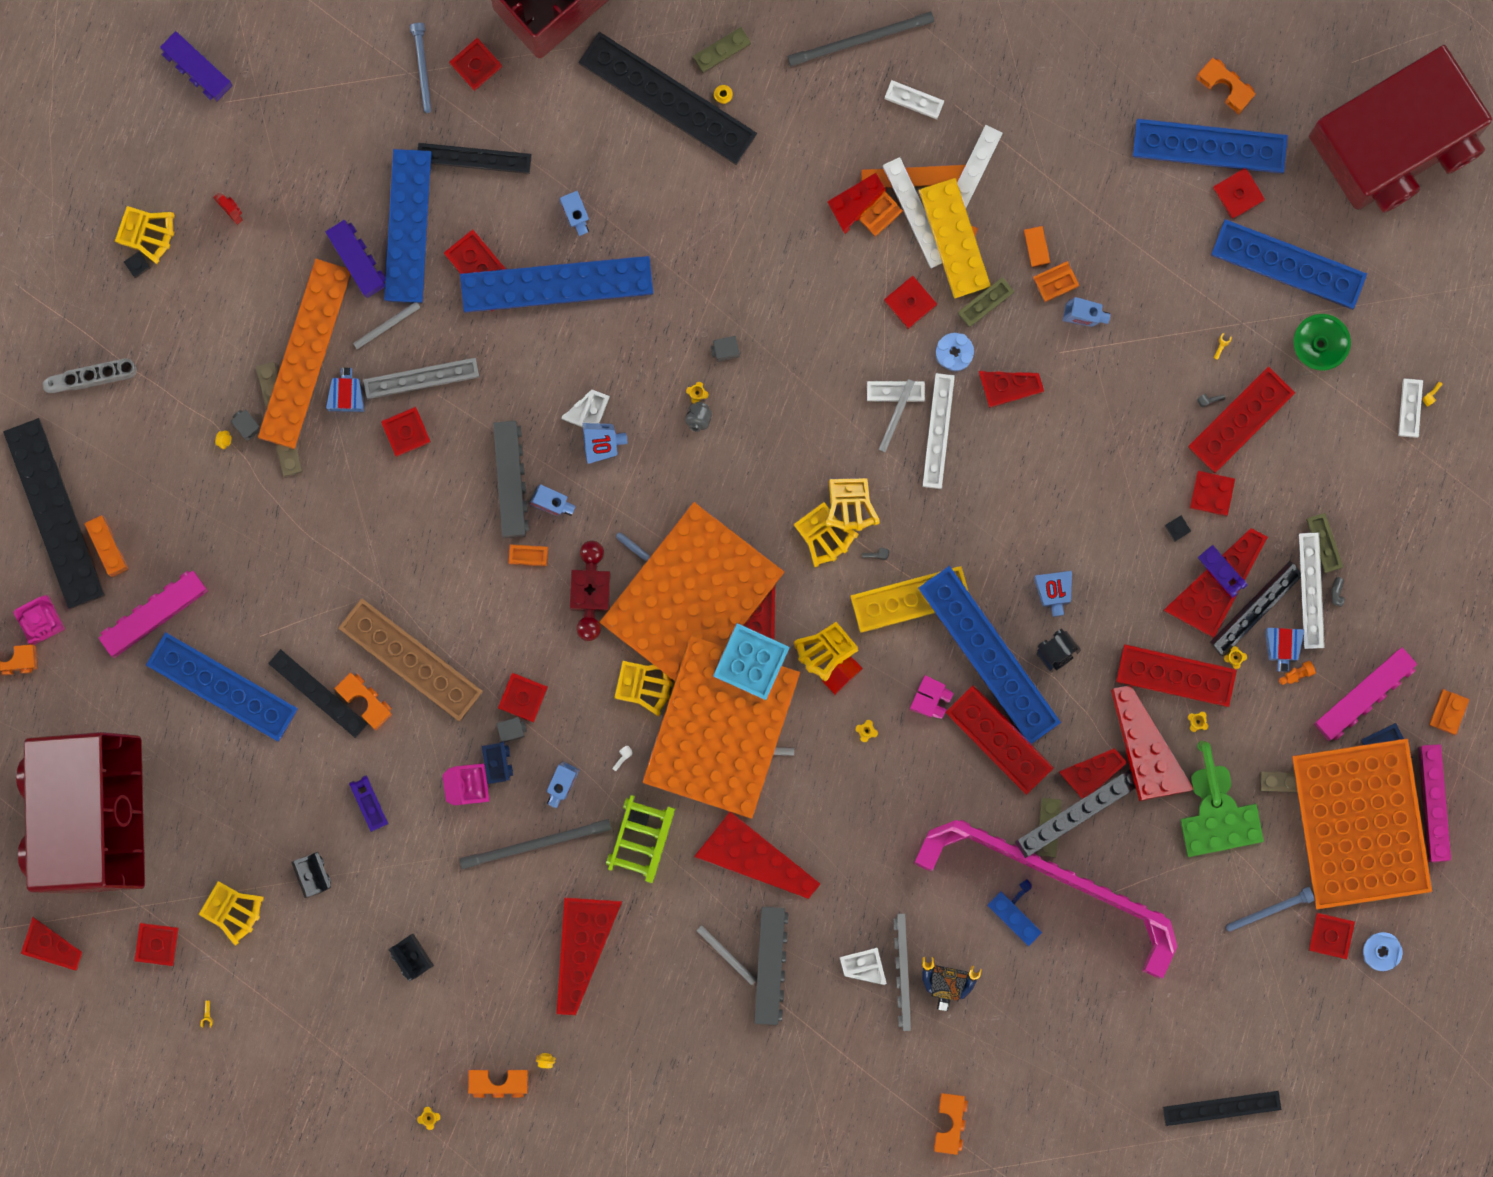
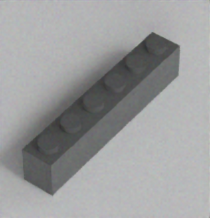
M516 421L493 422L502 537H526V531H529V521L525 520L524 513L528 512L527 501H523V494L526 493V483L522 482L521 475H525L524 463H520V456H523V445L519 444L518 437H522L521 425L517 426Z
M762 907L755 1024L778 1025V1021H782L783 1010H779V1002H783L784 990H780V984L785 981V971H781L782 963H786V951H782L783 943L787 944V932H784V924H788V912H785V908Z

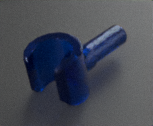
M1028 879L1019 884L1022 890L1011 901L1014 905L1022 895L1032 888V884Z

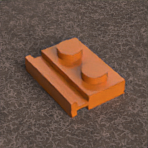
M884 192L871 207H868L861 214L862 217L859 221L876 237L903 213V210Z
M1068 261L1033 277L1044 302H1048L1080 286Z
M1442 689L1429 725L1456 735L1470 699Z

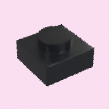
M140 251L124 261L134 278H137L151 268Z
M1182 515L1165 525L1174 542L1191 532Z
M631 809L628 821L647 826L650 815Z

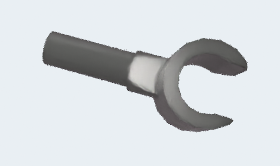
M1203 394L1197 401L1201 407H1205L1210 403L1225 399V395L1208 398L1207 394Z
M879 548L878 553H862V558L874 557L886 560L889 556V550L885 548Z

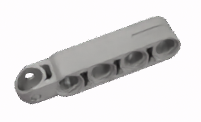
M125 358L73 369L63 374L48 377L43 382V389L47 393H57L125 380L136 375L137 367L130 359ZM125 365H132V369L130 372H123V367ZM112 368V375L109 377L104 376L105 370ZM89 372H93L94 378L87 381L86 375ZM74 376L75 382L72 385H68L67 379Z

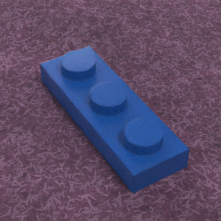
M1002 892L987 905L1027 946H1030L1042 933Z

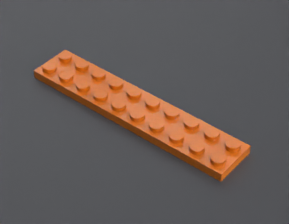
M315 258L258 435L259 439L292 449L296 448L351 276L347 268Z

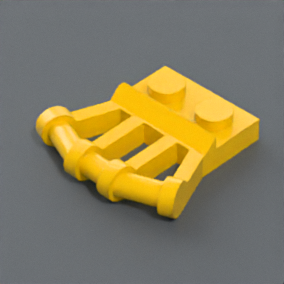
M127 206L115 243L141 251L157 265L159 258L170 248L169 242L175 233L173 231L174 212L148 213ZM165 219L166 228L150 224L149 220ZM146 229L164 234L162 241L144 236ZM144 241L157 245L159 248L154 254H151L141 246V243Z
M867 478L829 480L831 507L825 526L830 527L831 525L843 529V531H849V529L862 531L863 528L880 523L870 503ZM861 504L864 505L870 516V518L865 519L863 521L861 515ZM836 505H841L843 521L833 518ZM847 505H854L856 519L854 522H849Z
M825 502L793 524L809 546L814 567L837 560L840 554L848 552L847 549L859 535L852 529L844 531L848 535L842 543L833 531V526H825L830 510ZM825 532H828L838 545L833 551L821 537ZM817 539L827 553L826 555L816 556L813 545L814 540Z
M837 622L816 635L797 639L793 643L798 651V660L801 664L806 665V670L809 673L820 676L824 681L829 679L831 672L839 663L842 664L843 660L858 652L857 645ZM818 643L805 651L804 647L806 645ZM823 649H826L825 653L818 656L812 661L810 660L812 656L819 653ZM832 658V660L829 662V664L826 666L824 670L818 667L819 665L823 664L824 662Z
M622 661L615 699L640 704L659 717L661 709L667 700L670 699L669 690L673 686V682L663 672V679L645 676L647 671L659 670L654 665L645 666ZM644 681L663 685L661 693L642 689ZM642 694L659 698V700L652 707L640 699Z
M218 881L198 915L219 926L236 946L240 939L249 932H252V926L256 920H259L260 906L264 897L241 894ZM237 899L254 900L252 912L237 904ZM233 907L249 916L246 923L229 915ZM227 919L242 929L233 935L224 924V921Z

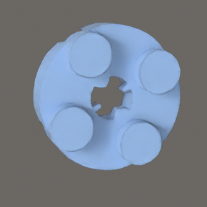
M949 333L939 340L936 348L938 363L942 367L954 372L965 369L972 361L974 355L973 344L965 334ZM953 347L959 349V356L954 357L953 354L950 355L949 350L952 351L951 348Z
M1380 932L1373 934L1364 943V961L1374 970L1388 971L1396 967L1402 959V947L1398 939L1390 933ZM1384 946L1386 947L1385 950H1388V954L1380 957V953L1377 951Z

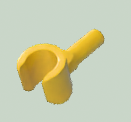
M1222 333L1214 359L1218 360L1224 347L1231 342L1232 336H1230L1228 341H1224L1222 338L1224 333Z
M1438 382L1433 390L1423 397L1422 400L1427 407L1436 401L1433 395L1443 385L1441 382Z
M205 1001L204 1018L200 1023L202 1028H204V1020L210 1022V1028L213 1025V1019L210 1017V1001Z

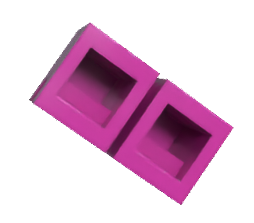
M925 675L909 710L925 715L928 718L942 719L946 709L938 706L937 703L939 699L950 703L954 693L945 688L946 685Z

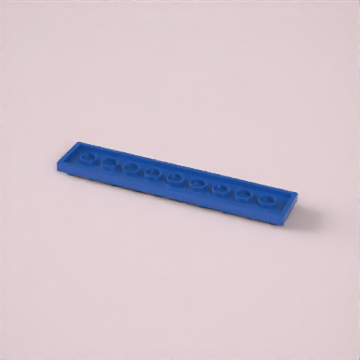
M649 256L460 274L464 313L653 295Z
M950 566L918 587L1017 729L1031 744L1061 723Z

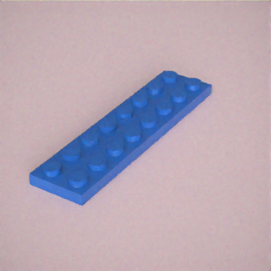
M1137 119L1133 157L1283 174L1288 135Z
M393 149L384 301L423 303L431 151Z
M1226 219L1223 222L1211 256L1352 310L1355 308L1367 273Z
M166 632L146 664L149 668L278 742L298 711V708Z

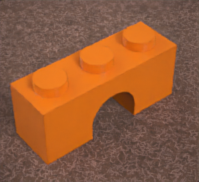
M1212 57L1198 73L1196 79L1209 90L1216 84H1226L1230 88V95L1226 99L1225 104L1239 115L1253 100L1256 93L1251 85L1240 81V77L1235 72L1227 70L1221 60H1216Z
M101 515L84 523L107 574L110 577H114L129 570L122 553L113 539V533L106 518Z
M14 646L12 659L8 662L0 661L1 675H13V671H21V674L32 673V670L38 669L36 646Z
M350 672L334 689L349 704L357 697L366 698L368 708L361 716L377 731L393 715L390 712L392 708L385 701L381 703L376 698L378 694L371 687L367 689L363 685L365 681L358 674L354 676Z
M469 1070L468 1094H473V1098H484L485 1094H493V1098H503L504 1094H512L513 1098L524 1097V1094H528V1070H508L507 1080L500 1086L491 1082L489 1070Z
M941 1093L938 1112L948 1114L952 1118L953 1124L951 1129L945 1133L936 1132L934 1152L958 1155V1151H962L963 1139H960V1132H964L965 1120H962L963 1112H967L968 1100H965V1096Z

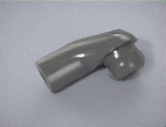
M1336 577L1334 580L1331 598L1333 605L1342 607L1345 598L1340 596L1344 579Z

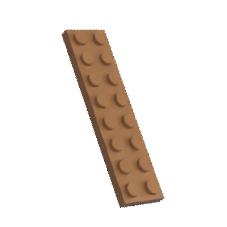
M362 598L338 628L459 722L483 693L476 685Z

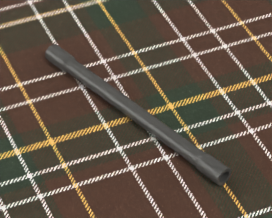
M930 11L911 19L821 47L788 55L787 58L790 67L836 51L910 28L933 23L934 17Z
M609 819L594 822L591 825L493 851L462 857L459 860L461 868L466 869L481 863L612 829Z

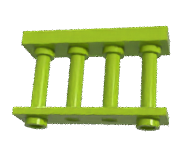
M631 795L630 799H625L623 809L626 812L613 854L609 853L606 865H609L608 870L611 871L614 865L642 873L646 877L645 881L653 883L676 808L668 806L667 810L663 809L661 811L635 803V796ZM631 809L660 818L663 821L662 827L654 829L628 821ZM625 828L654 836V839H657L656 846L650 848L622 839ZM624 847L649 855L652 858L650 866H643L617 858L619 848Z

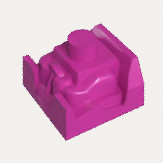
M49 595L38 597L13 611L29 645H36L65 630Z
M484 763L448 768L442 775L446 802L452 805L490 802Z

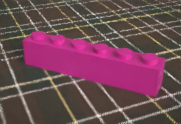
M186 571L179 577V581L166 585L163 588L165 591L159 595L158 593L152 595L148 599L149 602L144 606L140 604L135 607L130 616L121 617L116 622V626L103 630L99 640L111 657L116 658L207 593V588L194 571Z
M1401 647L1319 718L1314 725L1328 741L1332 739L1338 740L1344 734L1342 732L1344 728L1354 726L1358 722L1356 718L1360 714L1365 716L1373 709L1371 705L1375 701L1380 703L1387 697L1385 693L1390 688L1394 690L1401 684L1400 679L1404 676L1406 678L1411 676L1416 671L1414 667L1417 663Z
M1441 744L1423 745L1418 747L1428 863L1450 861L1451 852Z

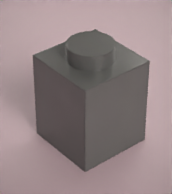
M736 336L713 340L714 346H710L712 357H716L717 362L740 357Z
M246 409L244 411L240 410L233 415L234 419L231 422L246 441L260 432L261 428Z
M519 717L496 723L501 742L506 743L525 737L524 732H527L525 722L520 721Z

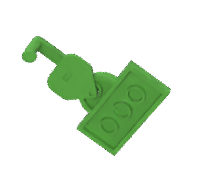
M1200 741L1197 748L1203 752L1206 768L1195 771L1191 781L1194 793L1203 800L1199 806V815L1180 819L1187 857L1264 842L1257 804L1237 807L1235 801L1226 794L1232 785L1228 769L1223 766H1215L1210 743Z

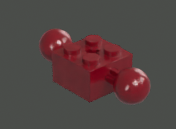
M590 540L585 542L580 548V557L586 563L585 570H571L570 610L584 611L583 618L576 627L578 636L584 641H593L600 635L601 626L598 620L595 619V611L608 612L610 602L611 573L610 571H597V564L604 557V549L599 542ZM592 587L595 592H592V595H588V592L585 590Z

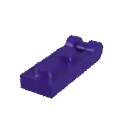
M1214 545L1210 546L1198 557L1201 563L1232 598L1237 595L1241 588L1244 589L1248 586L1245 580L1239 576ZM1233 578L1236 583L1230 586L1228 582Z
M365 775L361 777V780L357 782L352 781L349 785L370 832H373L389 823L369 778ZM366 787L367 791L360 794L359 789Z

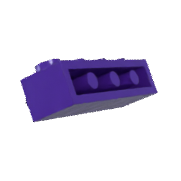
M175 31L160 46L163 52L161 55L168 62L172 60L176 64L175 68L182 75L186 73L191 77L189 81L195 87L200 86L204 89L202 93L209 100L213 98L218 102L233 86L230 80L178 32Z
M343 220L325 231L366 298L385 288L384 281L386 278L381 270L377 271L374 265L377 263L371 254L367 255L364 250L367 248L364 241L356 237L355 233L357 230L352 222L348 223L346 220Z

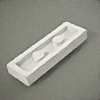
M891 80L884 98L934 119H938L944 104V100Z
M1403 379L1398 436L1419 437L1423 380Z
M867 381V401L899 402L907 381ZM915 382L907 402H924L925 382Z

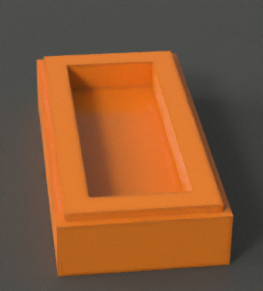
M1043 226L1025 229L1024 236L1031 268L1050 264Z
M510 544L509 564L547 566L548 547Z

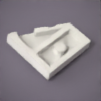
M591 390L564 414L561 419L583 427L582 423H600L610 396Z
M878 948L840 957L845 977L882 985L887 984Z

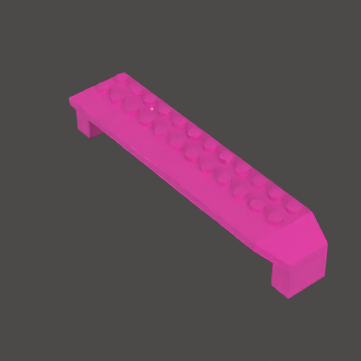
M963 820L952 821L929 830L913 863L930 872L933 870L943 847L968 838L1142 919L1153 945L1142 971L1158 979L1164 978L1178 947L1171 921L1165 918L1164 914L1155 910L1150 911L1147 909V906L1138 902L1133 903L1129 901L1128 897L1121 894L1116 895L1109 888L1099 887L1093 881L1087 878H1080L1076 876V873L1068 869L1058 868L1059 865L1051 861H1043L1040 856L1034 853L1025 858L1018 846L1014 844L1011 846L1005 843L1004 839L997 836L992 837L988 835V832L980 828L975 829L970 826L971 824Z

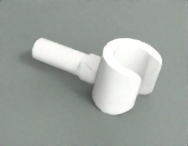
M625 746L619 751L622 757L612 768L614 771H617L621 764L632 756L633 752L629 746Z

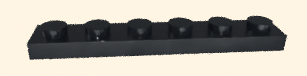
M418 143L419 151L432 152L431 164L530 174L532 154Z
M1289 561L1210 641V644L1221 656L1224 657L1301 578V572L1294 563Z
M281 649L268 663L354 738H357L368 725L367 722Z
M1279 1091L1162 1107L1165 1126L1282 1110Z

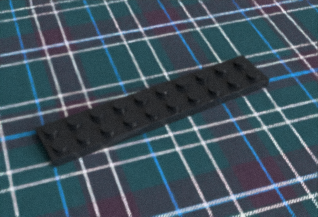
M600 31L578 62L590 72L736 166L757 136V132Z
M40 418L3 431L68 609L105 596Z

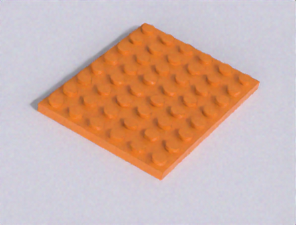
M693 502L599 623L668 677L676 681L690 636L726 647L736 623L744 626L785 572Z
M690 636L642 783L752 819L800 672L781 666L767 699L764 700L713 677L725 647Z
M1408 738L1292 756L1316 909L1432 892Z

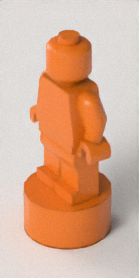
M1308 660L1302 663V667L1299 669L1294 667L1285 676L1279 678V683L1282 685L1287 682L1293 684L1294 682H1299V679L1305 676L1315 675L1316 671L1312 662Z

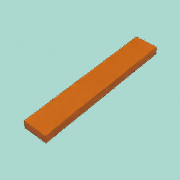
M966 165L908 167L905 169L914 187H929L956 178L958 182ZM884 169L861 170V180L877 173L885 189L892 188Z

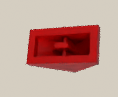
M850 656L843 660L842 664L839 663L834 668L827 681L822 680V682L836 695L863 668Z

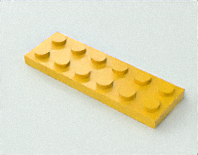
M956 178L920 189L919 193L954 299L990 287L991 285Z
M962 566L952 568L968 591ZM940 572L851 595L850 598L860 633L934 614V610L918 587Z

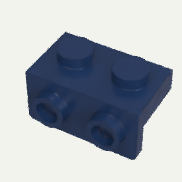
M505 742L482 746L487 784L511 781L510 776H513L512 764L508 765L507 757H510L509 745L505 746Z

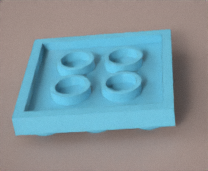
M736 623L713 677L766 700L790 647Z

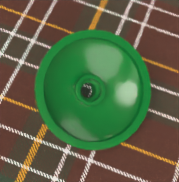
M1315 314L1299 324L1294 334L1293 346L1298 359L1304 365L1314 370L1326 371L1336 368L1346 359L1351 347V337L1345 324L1338 318L1329 314ZM1317 342H1322L1323 347H1318Z

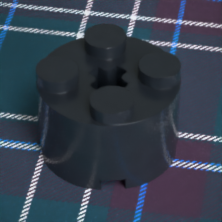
M1063 629L1053 634L1054 638L1050 641L1044 640L1037 646L1039 649L1036 655L1050 673L1053 672L1054 668L1057 671L1073 659L1072 654L1074 652L1078 654L1081 651L1067 631H1063Z

